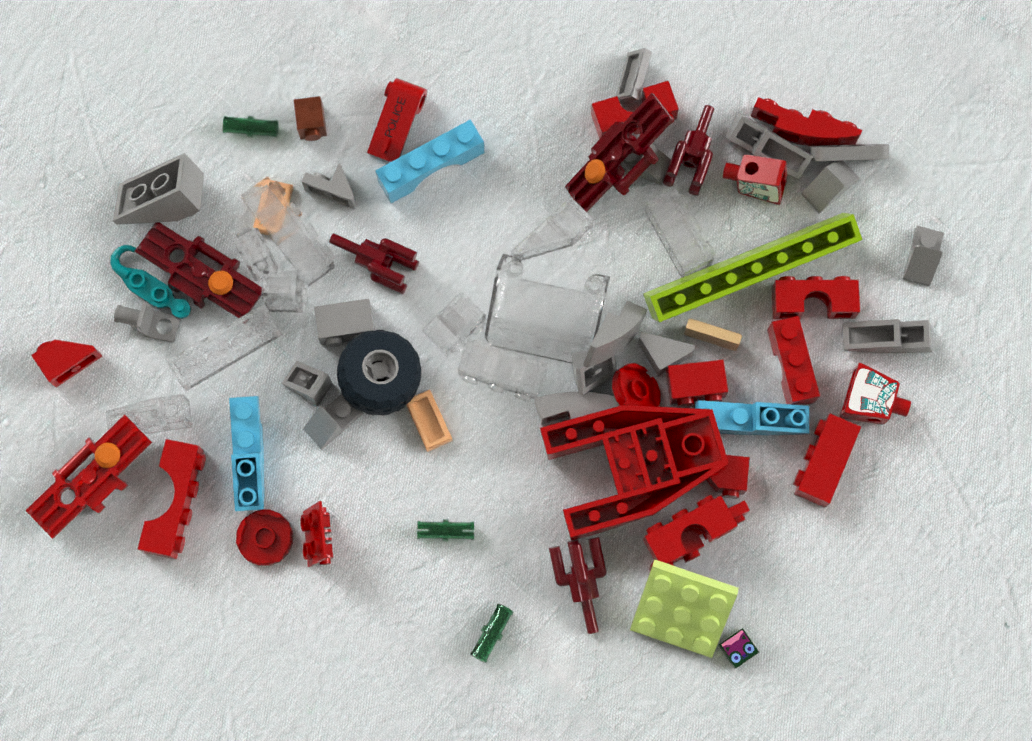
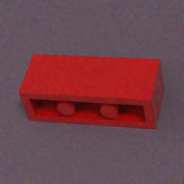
M831 413L825 420H819L814 434L818 436L814 445L809 444L803 457L807 461L804 471L799 469L793 481V485L797 486L794 492L795 495L824 508L830 504L861 426Z

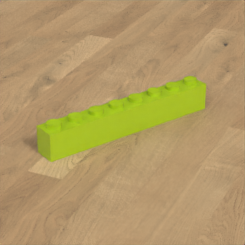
M841 213L645 292L643 296L652 319L662 322L863 239L854 214Z

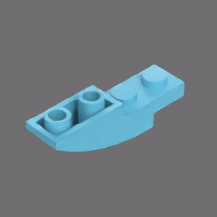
M259 396L229 398L235 511L264 509L265 479L263 426L260 420Z
M701 400L695 402V409H713L720 434H809V406L755 402L753 404Z

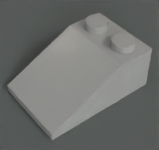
M183 153L119 183L113 222L115 224L174 222L195 215L200 211L204 173Z

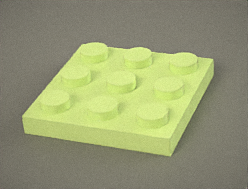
M654 559L630 630L712 658L736 600L739 588Z

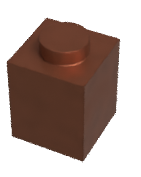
M321 97L294 99L296 125L300 139L316 141L323 136H327L324 106Z

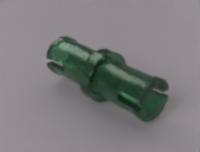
M224 116L223 133L247 134V137L252 138L254 135L278 137V120L255 119L254 116H248V118Z
M443 519V522L417 521V529H429V531H417V539H442L443 542H448V539L474 540V532L462 531L474 530V522H449V519Z
M497 604L487 625L482 626V634L473 651H471V656L487 663V659L497 641H501L503 638L502 632L514 613L511 609L502 604Z

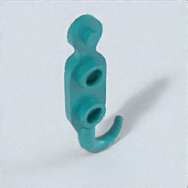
M123 245L113 251L110 258L112 270L122 278L132 293L156 308H170L176 318L184 319L190 314V304L184 299H175L173 291L168 285L144 270L128 268L120 263L119 259L122 253L127 251L134 252L136 250L135 247Z

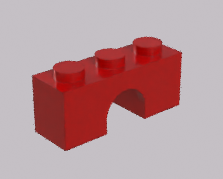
M669 80L643 88L642 102L653 93L673 118V123L677 119L679 108ZM618 96L598 101L591 105V116L599 139L616 121L624 123L633 113L625 110L620 105ZM635 128L632 133L640 134V128Z
M793 276L780 277L779 280H775L771 287L773 319H787L796 316L801 318L804 314V301L809 298L820 299L826 305L828 319H855L860 313L859 280H850L849 276H838L834 280H823L821 276L807 277L806 280H795Z
M799 316L771 322L767 332L773 355L778 356L781 364V386L786 404L807 405L815 403L820 394Z
M709 495L697 502L698 508L690 512L685 508L671 516L672 522L664 526L662 522H659L646 529L648 534L644 536L643 541L652 558L672 564L685 557L687 552L682 545L681 535L686 529L696 528L701 530L709 543L735 530L738 525L722 496L720 495L714 499L712 495Z

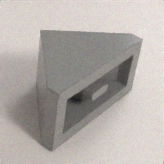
M836 161L826 166L801 195L820 214L860 178L844 161Z
M644 332L640 333L638 345L657 376L665 373L668 366L679 365L691 358L695 345Z
M588 351L571 353L574 379L579 394L584 395L614 376L617 371L615 355L599 364L586 367L583 364Z
M296 361L281 384L318 407L333 383L325 372Z

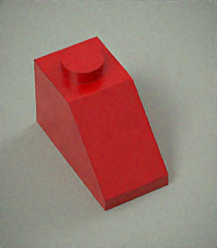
M56 339L42 343L38 346L36 352L31 355L47 380L56 388L103 357L93 345Z
M727 455L729 465L706 479V481L715 492H721L722 497L736 499L747 491L750 457Z

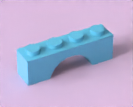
M470 119L375 170L377 180L390 203H393L415 191L416 187L432 173L450 165L458 164L462 166L484 154V141Z

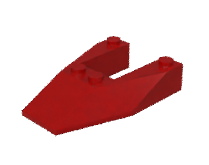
M621 405L540 428L548 460L604 445L617 490V495L563 509L571 541L599 534L652 516L729 465L713 409Z

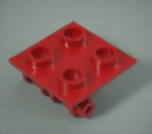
M318 501L304 510L300 518L301 530L305 532L306 541L303 544V557L307 560L308 567L319 562L320 565H329L333 558L332 544H326V542H331L332 538H325V534L331 533V529H324L330 527V513L326 511V507H322V501Z

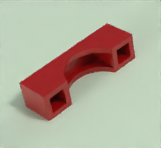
M169 439L165 440L159 467L166 471L173 481L174 499L169 509L163 515L153 520L144 521L137 548L139 551L171 559H177L178 553H182L185 545V537H183L185 525L188 526L192 517V509H189L191 500L196 498L199 489V482L196 481L198 472L203 470L206 461V455L203 454L204 450L199 445Z

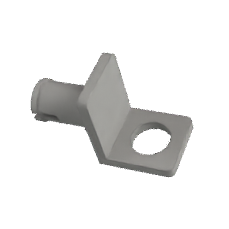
M147 302L142 303L141 310L118 305L114 313L115 322L136 326L144 337L171 343L176 340L181 319L176 318L173 314L154 311ZM161 320H169L172 323V329L169 333L160 334L157 331V325Z

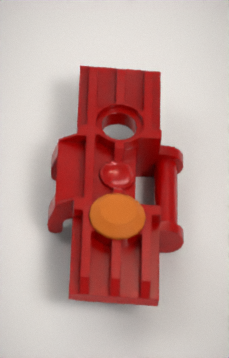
M126 415L121 417L97 442L93 441L90 437L86 439V444L60 470L55 469L52 472L56 481L25 510L52 539L84 508L89 506L92 510L100 513L105 508L102 501L115 489L123 491L128 486L118 475L152 441ZM94 453L95 459L70 482L67 477ZM67 489L74 490L75 499L70 504H64L61 500L62 493Z

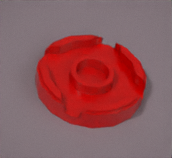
M630 363L615 372L612 379V390L620 406L659 407L661 399L658 383L654 377L650 378L646 373L648 370L644 366Z
M271 509L257 510L241 521L236 532V544L240 553L247 561L258 566H271L281 562L289 554L293 545V531L290 523L280 513Z

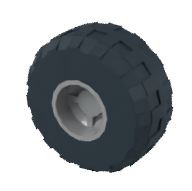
M384 330L367 331L353 338L346 348L343 349L337 366L338 385L345 400L358 411L360 410L369 415H390L403 409L415 396L421 380L420 358L412 344L399 334Z

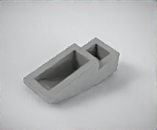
M741 113L737 114L725 134L730 141L745 148L755 156L785 160L787 174L798 180L813 158L806 151Z
M627 301L619 317L608 312L590 345L583 365L591 367L623 350L640 329L647 309Z
M899 319L843 323L844 351L869 353L932 352L931 324L929 320L900 322Z
M564 392L535 398V406L541 425L568 417L570 420L620 406L614 396L587 392L584 395L578 392Z

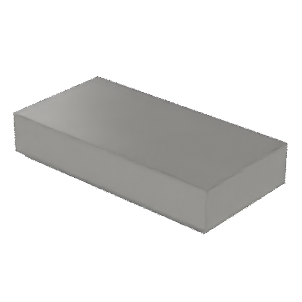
M643 48L627 53L616 93L620 104L639 101L652 54L650 50Z

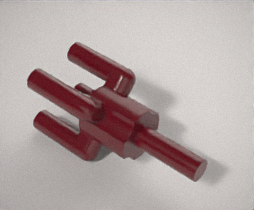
M705 105L696 130H688L684 140L677 142L663 180L664 185L673 186L682 163L688 168H696L688 192L695 196L699 195L713 157L712 151L709 150L712 138L706 132L715 110L714 107Z
M333 233L329 240L330 244L355 254V264L368 269L371 272L370 278L372 281L402 295L407 288V284L403 283L405 276L390 269L393 261L413 271H416L419 265V261L416 260V251L387 238H383L380 244L365 239L359 245Z
M599 537L588 539L594 565L591 568H588L587 563H585L582 546L578 540L567 542L572 562L571 572L565 573L560 546L549 548L556 584L561 587L569 585L573 602H581L588 634L599 632L592 599L599 597L596 579L603 578L607 574Z

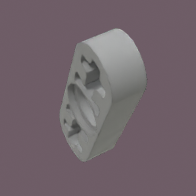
M889 144L811 146V155L813 156L811 161L889 159Z

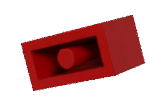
M723 359L667 367L666 378L670 404H677L678 407H688L694 405V401L698 400L722 402V398H725L728 394Z

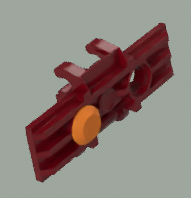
M653 93L643 101L624 123L616 121L591 148L592 153L588 156L590 160L566 184L565 188L583 213L586 214L612 186L625 196L629 192L628 188L651 164L655 165L659 161L649 146L672 123L673 118ZM637 127L640 128L638 139L632 135L633 130ZM631 153L639 156L643 154L644 157L622 179L625 171L620 164Z
M155 222L134 252L170 274L168 287L176 293L182 291L191 297L194 305L202 309L205 306L204 300L207 298L241 321H244L265 289L237 272L240 261L236 258L231 259L208 245L201 236H197L191 242L162 223ZM182 250L184 252V258L181 262L174 263L170 261V255L173 251ZM198 252H201L223 267L220 271H215L196 259L195 256Z

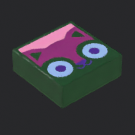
M743 628L718 645L734 669L759 653Z

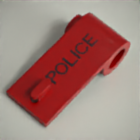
M396 78L394 82L390 81L386 87L384 95L387 99L367 151L368 154L389 162L401 156L415 115L421 112L427 97V89Z

